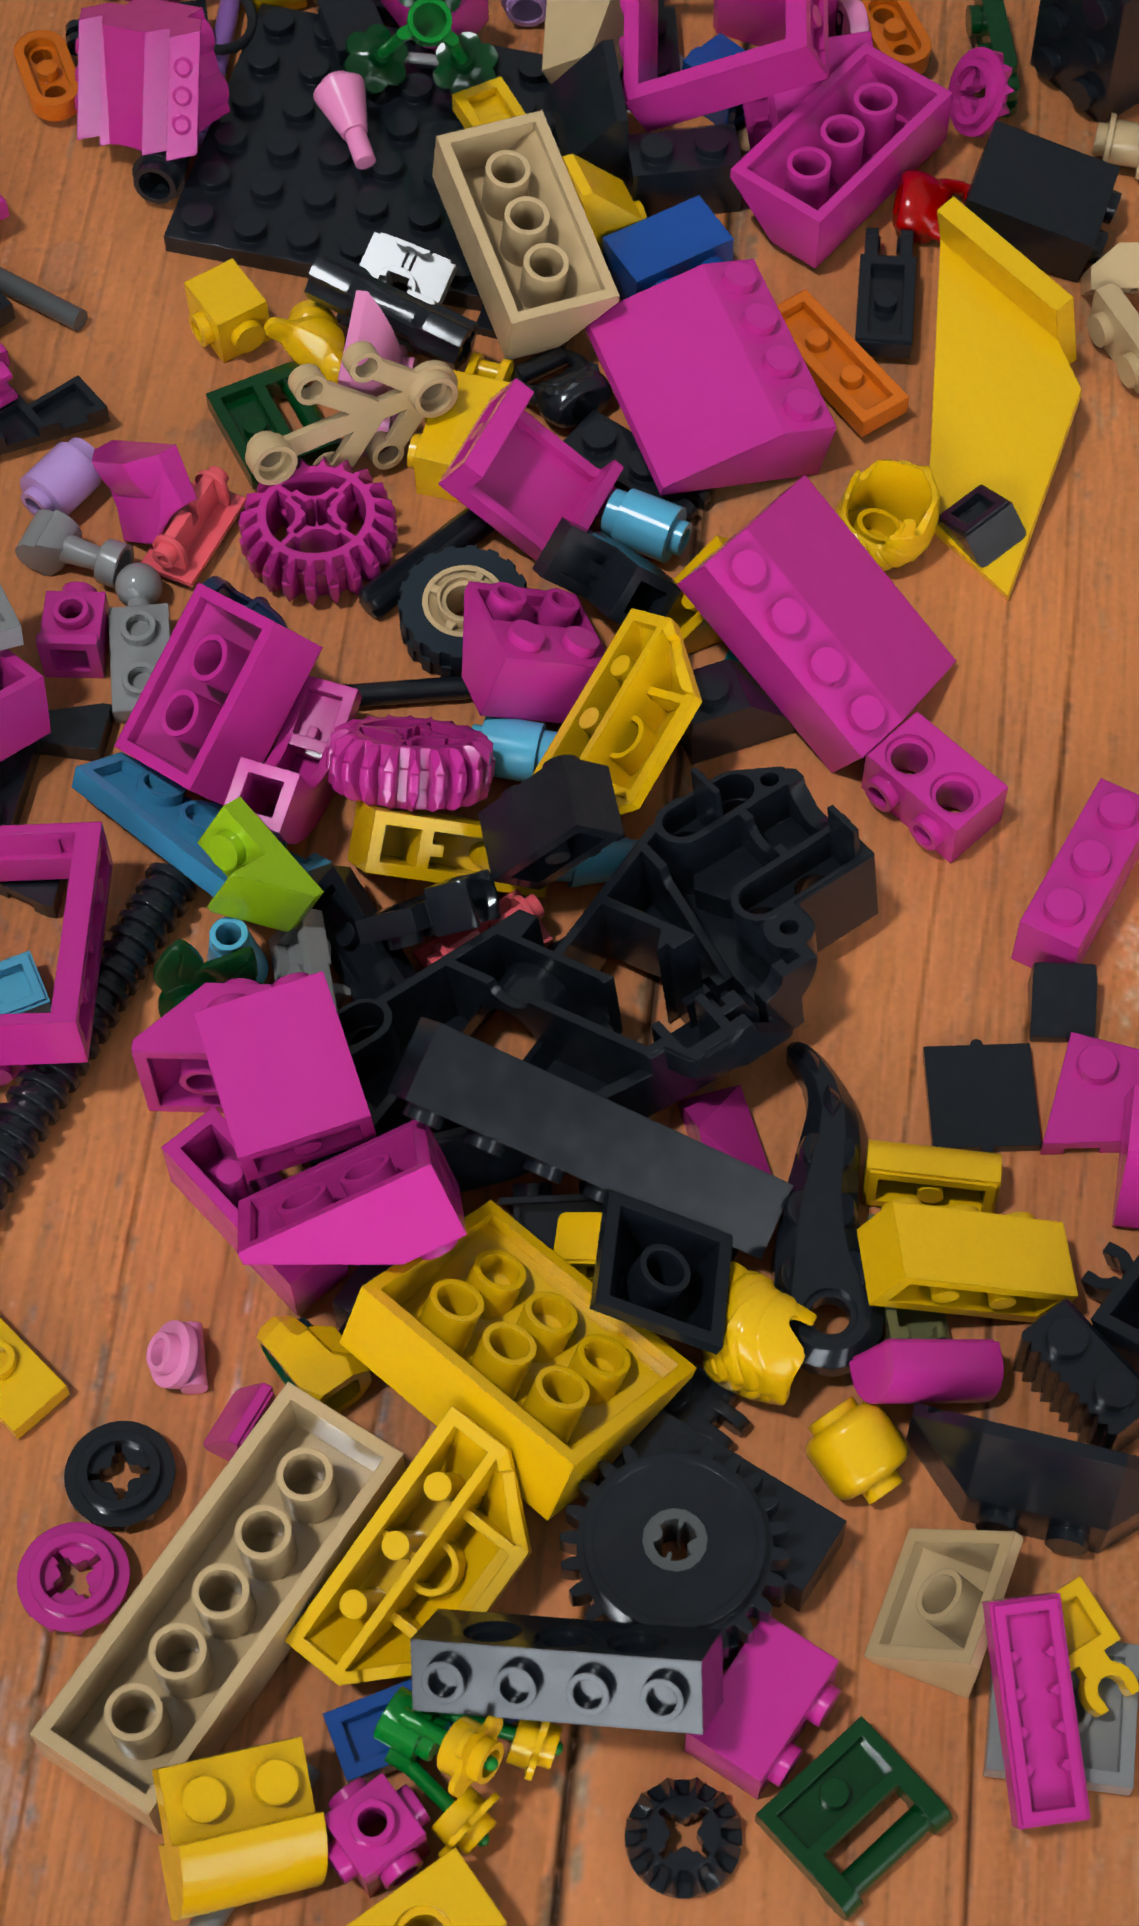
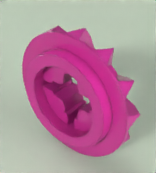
M977 47L964 54L954 68L948 90L953 92L950 118L955 128L965 136L983 138L986 132L992 131L995 121L1000 122V116L1009 114L1006 101L1008 95L1015 91L1008 86V80L1013 68L1004 64L1002 52L985 47ZM986 88L985 97H974L975 92H980L981 89Z
M70 1522L45 1531L30 1544L19 1564L17 1590L20 1601L29 1617L43 1625L51 1633L55 1631L72 1632L81 1636L86 1629L98 1624H108L113 1612L122 1602L127 1601V1589L132 1571L123 1546L113 1534L91 1523ZM60 1559H63L68 1566L72 1565L79 1572L88 1567L93 1568L86 1576V1581L89 1585L88 1591L91 1595L89 1598L86 1599L82 1594L78 1595L73 1589L65 1590L63 1593L57 1592L65 1583L61 1574L62 1569L58 1563Z

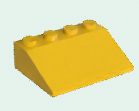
M490 1200L464 1217L467 1235L458 1239L455 1247L449 1252L431 1260H422L418 1257L403 1265H393L361 1286L339 1343L436 1426H438L451 1406H456L509 1447L512 1451L521 1499L549 1521L579 1496L578 1485L582 1480L594 1483L599 1478L598 1463L604 1459L612 1464L622 1453V1447L629 1445L693 1377L697 1367L654 1332L591 1310L590 1301L593 1283Z

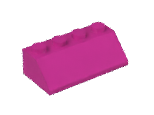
M864 42L829 75V79H825L730 169V178L770 241L816 269L896 190L902 173L917 170L946 141L953 92Z

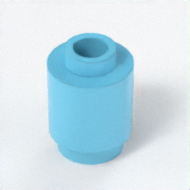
M632 488L629 492L616 489L607 502L600 529L603 534L611 536V538L636 553L666 563L673 554L681 556L686 549L692 533V523L686 521L687 510L685 507Z
M491 716L485 717L483 725L473 724L472 726L474 730L481 731L493 742V757H495L494 777L520 782L532 776L557 734L555 731L547 730L545 723Z

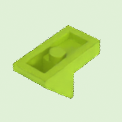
M241 797L221 808L197 842L215 865L228 877L207 906L208 910L213 913L290 932L297 928L324 893Z

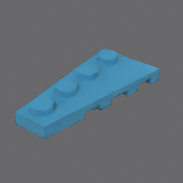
M123 752L75 767L72 782L74 790L214 897L228 877L215 865L197 842L223 805L216 802L211 803L203 800L189 799L185 796L186 788ZM281 842L283 846L286 848L287 843ZM289 851L317 884L332 867V861L315 852L308 856L306 860Z

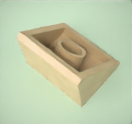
M909 1528L864 1657L872 1663L969 1699L988 1646L982 1601L1004 1598L1024 1538L1016 1531Z

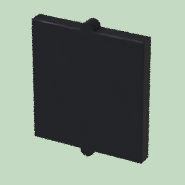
M974 1039L970 1042V1045L923 1047L922 1055L931 1146L990 1153L1040 1151L1041 1137L1030 1043L983 1045L982 1041Z

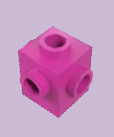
M381 1773L369 1783L364 1778L352 1781L338 1791L329 1801L328 1806L331 1811L324 1815L329 1839L327 1842L328 1861L345 1884L356 1877L371 1898L385 1887L388 1891L398 1888L424 1865L422 1859L430 1854L426 1833L422 1827L428 1824L431 1819L407 1784L395 1791L385 1775ZM381 1817L386 1818L387 1826L380 1835L369 1837L361 1833Z

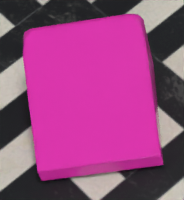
M263 1382L236 1390L204 1440L203 1445L206 1450L230 1461L275 1400L273 1387Z

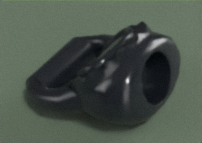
M562 347L547 350L514 366L510 380L511 382L517 378L534 391L528 403L537 407L544 419L560 428L577 427L593 409L601 413L607 407L613 393L607 378L600 373L598 364L592 361L588 362L582 355ZM566 366H571L565 369V372L558 374L548 379L547 381H541L540 384L530 385Z

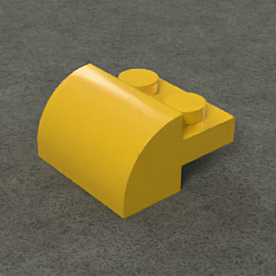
M292 1737L152 1769L164 1844H160L158 1847L171 1921H180L318 1887L323 1884L328 1866L327 1831L324 1812L315 1811L302 1737Z

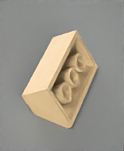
M542 110L436 136L432 177L505 359L512 360L558 348L619 302L620 295Z

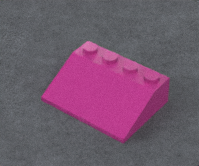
M754 259L701 264L619 301L585 327L660 495L819 473L837 426Z
M806 475L799 478L677 584L831 773L863 758L907 717L956 662V659Z

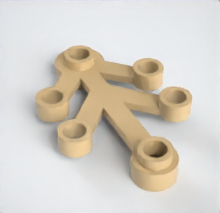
M367 341L355 342L345 350L342 356V363L351 378L359 383L375 380L395 388L376 397L328 381L316 365L302 364L296 367L288 378V386L297 401L302 405L320 404L341 412L284 436L272 431H261L255 434L247 443L245 453L246 464L259 483L269 486L277 485L289 479L295 472L298 464V455L345 436L335 452H326L320 455L315 460L313 466L319 465L325 455L331 467L339 466L346 459H348L351 467H354L365 450L376 468L381 470L391 469L402 460L404 447L424 417H439L454 406L458 397L456 374L443 361H426L415 368H410L381 358L374 346ZM368 358L364 364L357 366L361 360ZM314 381L312 385L302 389L306 383ZM398 414L388 432L377 431L384 419ZM387 446H390L386 451L380 453L382 449H384Z

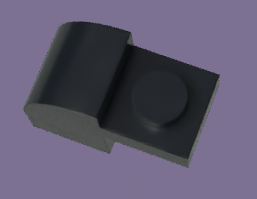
M564 517L559 521L532 568L541 578L587 599L608 619L621 625L631 608L666 617L681 593V589L677 586L678 583L640 554L598 530L594 533Z

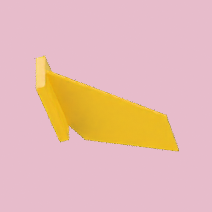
M953 196L937 210L940 256L930 467L940 494L939 515L982 484L1013 503L1026 530V536L988 566L982 568L967 556L939 524L934 534L1009 601L1082 396L1081 387L1070 366L1077 359L1074 300L1072 295Z

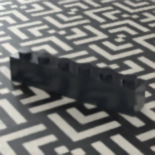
M424 1017L420 1018L387 1093L407 1101L402 1112L403 1115L439 1131L445 1119L468 1128L463 1142L499 1158L505 1146L528 1156L522 1168L557 1184L561 1183L565 1172L586 1181L581 1194L603 1204L604 1196L609 1190L729 1233L733 1235L732 1262H734L739 1250L762 1259L794 1186L445 1024Z

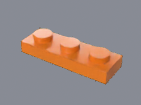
M807 289L777 304L820 394L861 437L866 436L908 411L909 396Z

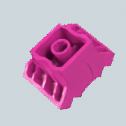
M133 0L126 5L110 2L81 8L79 36L76 39L75 50L78 54V66L75 68V81L78 83V93L75 95L77 140L100 136V146L119 144L136 148L138 151H142V156L166 151V161L197 155L199 133L215 120L231 112L228 103L229 88L219 70L214 51L215 36L209 22L205 18L202 7L164 0Z

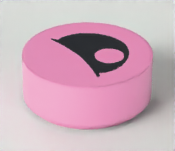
M838 0L835 36L869 31L868 16L863 3L860 0Z

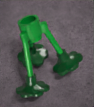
M399 0L403 6L410 8L406 25L400 27L397 33L391 36L386 26L373 24L365 32H353L345 42L346 51L349 56L344 62V71L361 75L365 80V90L370 94H379L387 86L395 87L404 81L406 69L403 62L408 55L405 42L410 39L420 46L433 47L439 45L436 50V58L439 64L434 70V81L439 88L450 90L452 94L496 78L493 69L498 64L499 56L495 47L491 44L482 43L474 32L467 31L457 36V34L451 31V12H454L459 7L461 0Z

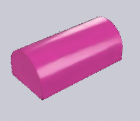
M887 1339L853 1357V1360L849 1362L854 1388L859 1397L870 1404L986 1403L991 1401L999 1392L1004 1375L1000 1343L994 1342V1339Z

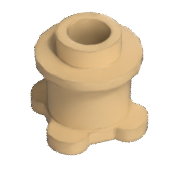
M1111 113L1109 123L1098 122L1092 155L1100 156L1103 161L1113 165L1136 168L1134 180H1139V123L1117 119V113Z

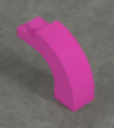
M308 675L281 728L276 744L265 763L243 757L240 758L224 805L241 797L279 841L291 845L303 841L320 821L335 792L332 789V785L328 783L329 768H326L327 748H330L331 733L334 732V728L355 719L362 700L359 689Z

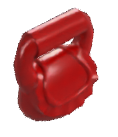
M905 171L901 174L896 188L892 217L893 227L899 233L901 230H913V243L919 242L923 244L931 240H936L940 243L937 210L950 200L952 196L962 197L964 204L970 184L948 178L936 179L923 171Z

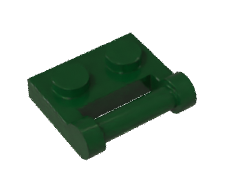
M285 363L206 393L208 409L253 490L257 489L259 482L245 461L248 441L261 431H272L282 436L291 433L272 398L279 396L282 399H287L302 427L324 419L316 404L310 406L300 404L288 386L289 375L296 367L300 366L297 363ZM306 383L302 389L307 388L308 383ZM338 438L298 455V463L301 457L308 466H313L315 460L320 455L326 452H335L343 439Z
M862 1716L757 1812L755 1816V1822L817 1888L828 1906L844 1920H848L863 1906L861 1896L928 1832L934 1835L938 1834L953 1820L952 1814L944 1802ZM895 1792L909 1809L840 1873L826 1857Z

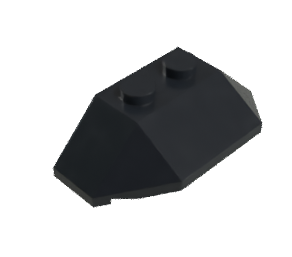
M914 1404L906 1440L959 1519L975 1523L977 1530L1016 1531L1020 1535L1044 1540L1045 1545L1055 1552L1078 1556L1086 1554L1087 1551L1100 1553L1139 1529V1456L952 1411H943L928 1405Z

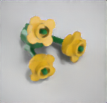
M404 1686L389 1701L373 1734L374 1739L390 1748L384 1761L405 1773L444 1812L430 1828L445 1844V1847L438 1853L440 1858L456 1846L468 1855L477 1845L484 1847L490 1841L488 1833L498 1822L488 1812L501 1796L495 1791L485 1800L470 1785L474 1782L481 1785L486 1784L497 1772L504 1755V1745L497 1741V1737L511 1741L505 1763L525 1769L524 1779L529 1781L532 1780L536 1765L550 1769L554 1756L561 1754L563 1751V1744L559 1741L563 1726L551 1722L518 1719L517 1725L504 1722L503 1718L492 1716L413 1711L412 1691ZM448 1721L454 1722V1724L450 1727V1722ZM438 1751L437 1767L439 1771L452 1777L448 1785V1792L416 1761L417 1756L429 1762Z

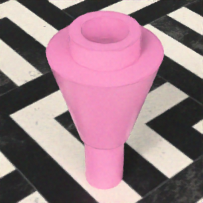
M332 72L326 75L316 87L313 99L341 138L347 142L355 167L357 169H367L375 164L376 158L367 136L368 121L365 80L361 75L352 72Z

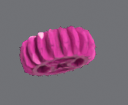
M325 455L319 465L308 466L300 457L297 469H295V472L289 479L271 486L259 483L257 486L258 493L246 495L245 511L240 513L241 518L239 519L240 535L242 536L239 539L241 551L248 561L249 569L253 573L254 578H263V583L267 586L269 593L283 588V594L289 602L301 593L306 594V599L312 606L319 595H329L337 604L341 591L349 590L358 596L359 589L363 587L362 580L370 582L381 573L380 568L390 566L393 558L392 549L396 548V543L398 542L395 506L392 505V500L388 499V493L384 489L383 483H373V477L370 476L368 469L354 473L348 459L337 467H331ZM355 519L363 525L356 536L350 533L349 525ZM283 525L287 528V536L279 542L274 536Z
M387 715L380 718L368 716L363 720L352 719L334 728V732L331 733L330 748H327L326 768H329L328 783L332 785V789L351 801H363L368 806H385L388 810L399 808L407 809L410 812L414 810L435 812L437 809L454 811L460 806L470 807L487 798L490 784L494 777L495 757H493V742L481 731H476L469 725H456L453 721L433 720L432 717L426 719L415 718L411 715L407 717Z

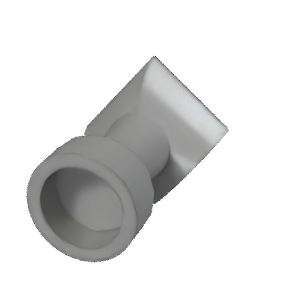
M56 509L54 511L38 510L15 548L17 558L29 568L41 572L42 575L52 576L61 571L65 564L93 569L96 581L99 584L115 588V580L120 570L133 563L134 550L131 544L108 539L102 546H98L82 539V531L79 525L71 517Z

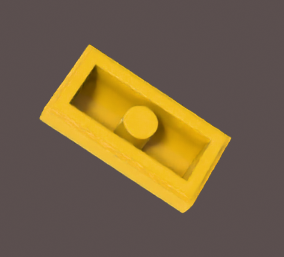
M868 1139L861 1204L882 1207L885 1203L894 1199L915 1198L920 1200L922 1205L946 1208L957 1205H972L977 1207L979 1212L994 1213L1001 1185L1002 1154Z

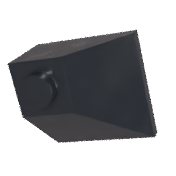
M609 1190L604 1196L590 1309L717 1355L723 1348L733 1235Z

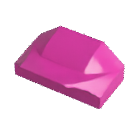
M111 440L93 452L91 462L100 478L111 490L118 510L124 541L152 544L157 535H162L171 516L183 506L197 499L176 444Z

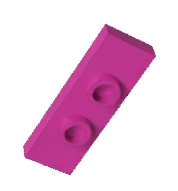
M1049 1592L982 1601L1012 1826L1017 1829L1089 1820L1091 1819L1060 1593Z

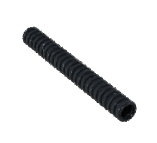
M158 862L149 864L144 872L146 878L139 880L135 887L136 893L131 894L125 903L127 909L119 912L116 917L117 924L111 925L106 933L107 940L103 941L88 1060H95L100 1053L99 1044H105L111 1035L109 1028H114L119 1022V1012H124L130 1004L129 996L136 994L140 988L139 980H144L150 971L148 965L155 963L159 957L158 949L165 947L169 940L168 934L173 933L179 924L177 918L184 916L188 909L187 903L192 902L197 895V889L193 881L172 865ZM89 1061L86 1063L27 1065L28 1069L21 1070L16 1077L18 1086H11L5 1096L8 1102L0 1103V1210H3L9 1201L5 1193L14 1192L19 1185L16 1176H24L30 1166L26 1159H34L40 1151L37 1142H45L50 1134L48 1126L55 1125L59 1120L60 1113L58 1109H65L71 1099L68 1093L76 1092L81 1084L79 1077L85 1076L91 1067Z

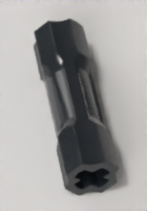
M326 250L322 256L317 257L309 272L308 282L304 290L308 299L343 316H351L356 290L368 291L382 309L397 338L410 343L418 353L432 360L447 363L453 370L457 371L462 364H465L474 348L475 339L479 331L477 322L440 304H428L373 277L364 267L329 250Z

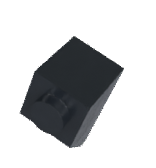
M726 659L693 670L702 703L680 739L691 765L797 732L742 663Z

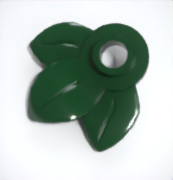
M182 939L174 941L160 955L153 971L154 981L162 991L158 998L160 1017L164 1016L205 983H225L236 978L256 981L258 970L254 949L251 946L244 947L222 957L204 962L199 952L191 944Z

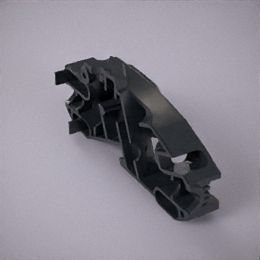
M779 766L732 770L719 774L709 780L696 767L692 768L690 771L693 791L683 797L675 798L658 811L655 823L644 832L565 937L547 948L544 947L539 918L519 909L375 999H358L337 1010L377 1137L414 1120L402 1114L407 1101L387 1093L421 1017L440 1022L475 1038L496 1009L508 1012L525 1024L537 1041L523 1061L647 1118L722 1077L734 1068L749 1065L789 1039L793 1034V1030L804 1023L802 996L808 989L815 974L818 952L878 914L874 852L859 839V829L833 804L827 808L828 817L818 808L806 786L804 776L797 769H786ZM612 956L662 979L668 1022L670 1023L680 1017L685 1024L670 1033L660 1021H657L651 1025L654 1043L649 1046L621 1035L623 1024L615 980L613 976L600 971L608 959ZM445 1119L440 1131L430 1127L459 1184L460 1193L511 1181L530 1172L522 1168L528 1156L505 1146L499 1158L465 1143L463 1138L468 1128L448 1119ZM349 1149L339 1151L303 1163L301 1165L305 1169H308L334 1156H337Z

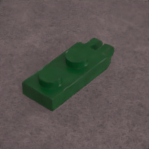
M975 0L974 5H967L966 8L968 38H976L975 48L985 47L1002 52L1004 64L1013 68L1008 80V86L1015 91L1007 97L1006 104L1009 114L1001 116L1011 117L1016 113L1020 83L1017 75L1018 61L1004 1Z

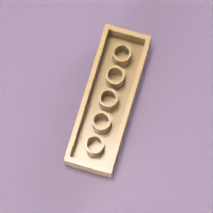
M287 1382L30 1732V1736L42 1755L160 1836L162 1834V1827L152 1769L213 1756L219 1753L292 1649L284 1640L406 1471L404 1454L295 1385Z

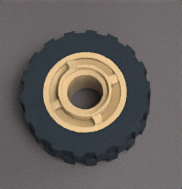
M466 545L463 548H455V546L445 547L444 551L436 554L432 552L426 555L424 561L419 565L415 564L408 571L409 577L401 584L400 600H398L401 637L403 644H407L409 656L413 661L417 660L421 664L422 669L429 674L433 672L441 677L462 676L464 616L455 614L464 611V590L468 581L489 584L506 582L516 587L527 588V582L523 574L519 575L516 571V565L509 559L501 558L496 551L478 549V546Z

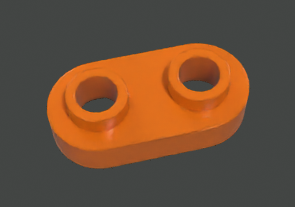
M860 0L867 12L873 47L919 74H923L929 67L932 42L909 1Z
M35 30L20 37L14 45L13 53L32 111L38 117L48 121H62L77 114L75 95L78 93V83L75 81V65L64 38L50 30Z

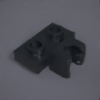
M485 869L452 877L425 888L424 895L411 897L355 920L361 946L386 940L388 951L397 950L426 941L425 937L436 934L437 937L471 930L480 927L482 922L500 918V901L489 870Z

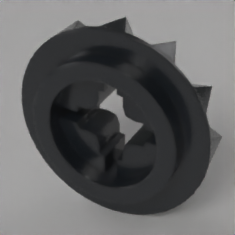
M115 1421L96 1427L78 1441L68 1457L64 1472L66 1493L75 1511L79 1512L94 1525L116 1527L126 1532L131 1525L144 1520L153 1522L156 1512L165 1501L172 1500V1488L177 1469L169 1445L158 1432L138 1422ZM122 1452L124 1460L128 1463L132 1473H142L140 1478L129 1480L127 1485L128 1491L124 1492L125 1499L121 1500L111 1482H101L103 1477L114 1475L115 1464L119 1463L118 1453Z
M667 1777L659 1785L640 1794L626 1820L625 1848L629 1862L635 1873L647 1886L663 1895L686 1899L708 1894L721 1886L729 1878L738 1863L742 1848L740 1817L736 1814L724 1792L717 1791L711 1786L704 1784L698 1777L690 1780H673ZM663 1814L670 1821L674 1819L681 1825L687 1824L691 1819L696 1820L701 1814L704 1816L701 1819V1826L697 1831L696 1839L702 1846L701 1851L707 1856L706 1859L698 1851L693 1852L686 1846L679 1848L676 1852L671 1851L664 1859L661 1857L666 1852V1846L671 1837V1832L666 1826V1820L662 1817Z

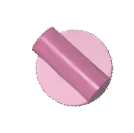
M171 1320L165 1323L158 1333L152 1337L147 1348V1365L154 1382L162 1388L181 1389V1392L187 1395L206 1392L208 1390L202 1324L196 1321L183 1322L178 1320Z

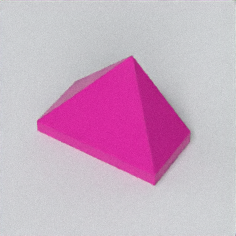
M741 1085L678 1101V1108L688 1137L771 1174Z

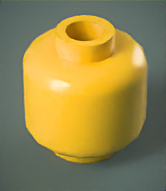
M850 1396L807 1427L813 1437L808 1440L805 1446V1454L837 1499L851 1500L862 1494L870 1505L904 1481L896 1469L906 1461L909 1455V1447L879 1404H870L865 1401L858 1404L853 1396Z

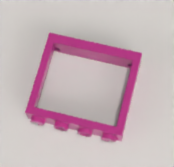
M620 0L621 10L624 15V35L620 36L619 49L624 61L623 81H621L626 110L631 111L647 132L829 79L828 0H785L786 39L662 77H658V0Z
M102 821L0 826V882L69 879L51 1012L0 1014V1066L88 1062L113 861Z

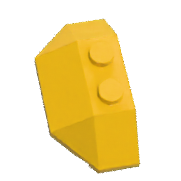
M631 608L533 774L541 770L547 760L560 755H575L580 760L609 766L619 814L622 815L640 809L702 703L679 625L672 618Z
M451 1406L284 1641L334 1683L341 1686L410 1676V1639L437 1609L490 1612L532 1553L511 1449L456 1406Z

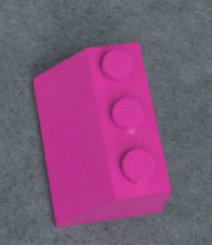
M198 582L114 747L184 788L224 806L240 758L243 757L261 763L265 761L323 647Z

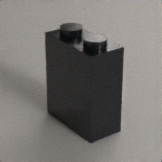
M995 121L978 162L964 205L1038 268L1077 283L1086 263L1094 264L1100 259L1109 233L1100 230L1102 223L1108 225L1111 223L1120 202L1122 193L1113 190L1120 167Z

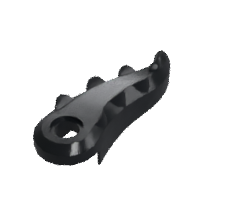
M795 1041L791 1042L787 1047L786 1061L802 1089L806 1104V1119L788 1183L794 1186L780 1215L771 1262V1279L776 1289L794 1297L797 1303L810 1311H813L820 1305L831 1304L843 1309L847 1314L849 1324L846 1329L832 1335L824 1334L813 1325L809 1326L798 1320H792L789 1323V1326L804 1348L805 1358L800 1368L811 1374L834 1377L851 1373L849 1362L853 1360V1357L881 1343L885 1316L882 1307L869 1305L857 1236V1229L860 1227L858 1217V1180L861 1152L857 1114L844 1084L832 1067L808 1044Z

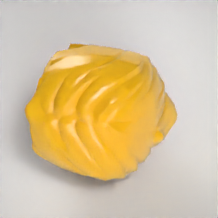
M877 460L862 473L858 469L855 471L841 499L838 501L835 512L881 569L887 571L893 567L900 568L906 563L914 562L929 547L938 525L940 494L931 467L912 464L906 460Z
M731 1262L723 1348L717 1355L702 1350L706 1374L719 1386L749 1400L784 1405L790 1396V1387L805 1358L804 1348L792 1331L789 1323L792 1320H798L812 1326L816 1320V1314L797 1303L794 1297L776 1289L772 1279L762 1273L747 1270L739 1263Z

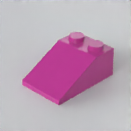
M416 1120L401 1125L238 1201L237 1254L243 1265H403L418 1257L422 1260L440 1257L454 1248L458 1239L467 1235L459 1184L430 1126Z

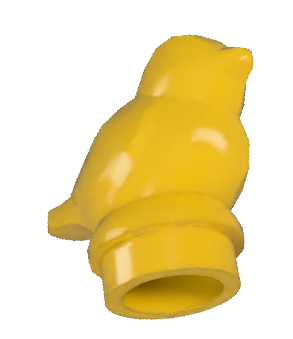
M305 300L292 308L288 319L271 317L266 321L264 325L265 334L282 344L283 349L295 363L299 365L314 364L321 370L326 380L338 384L346 339L331 309L312 300Z

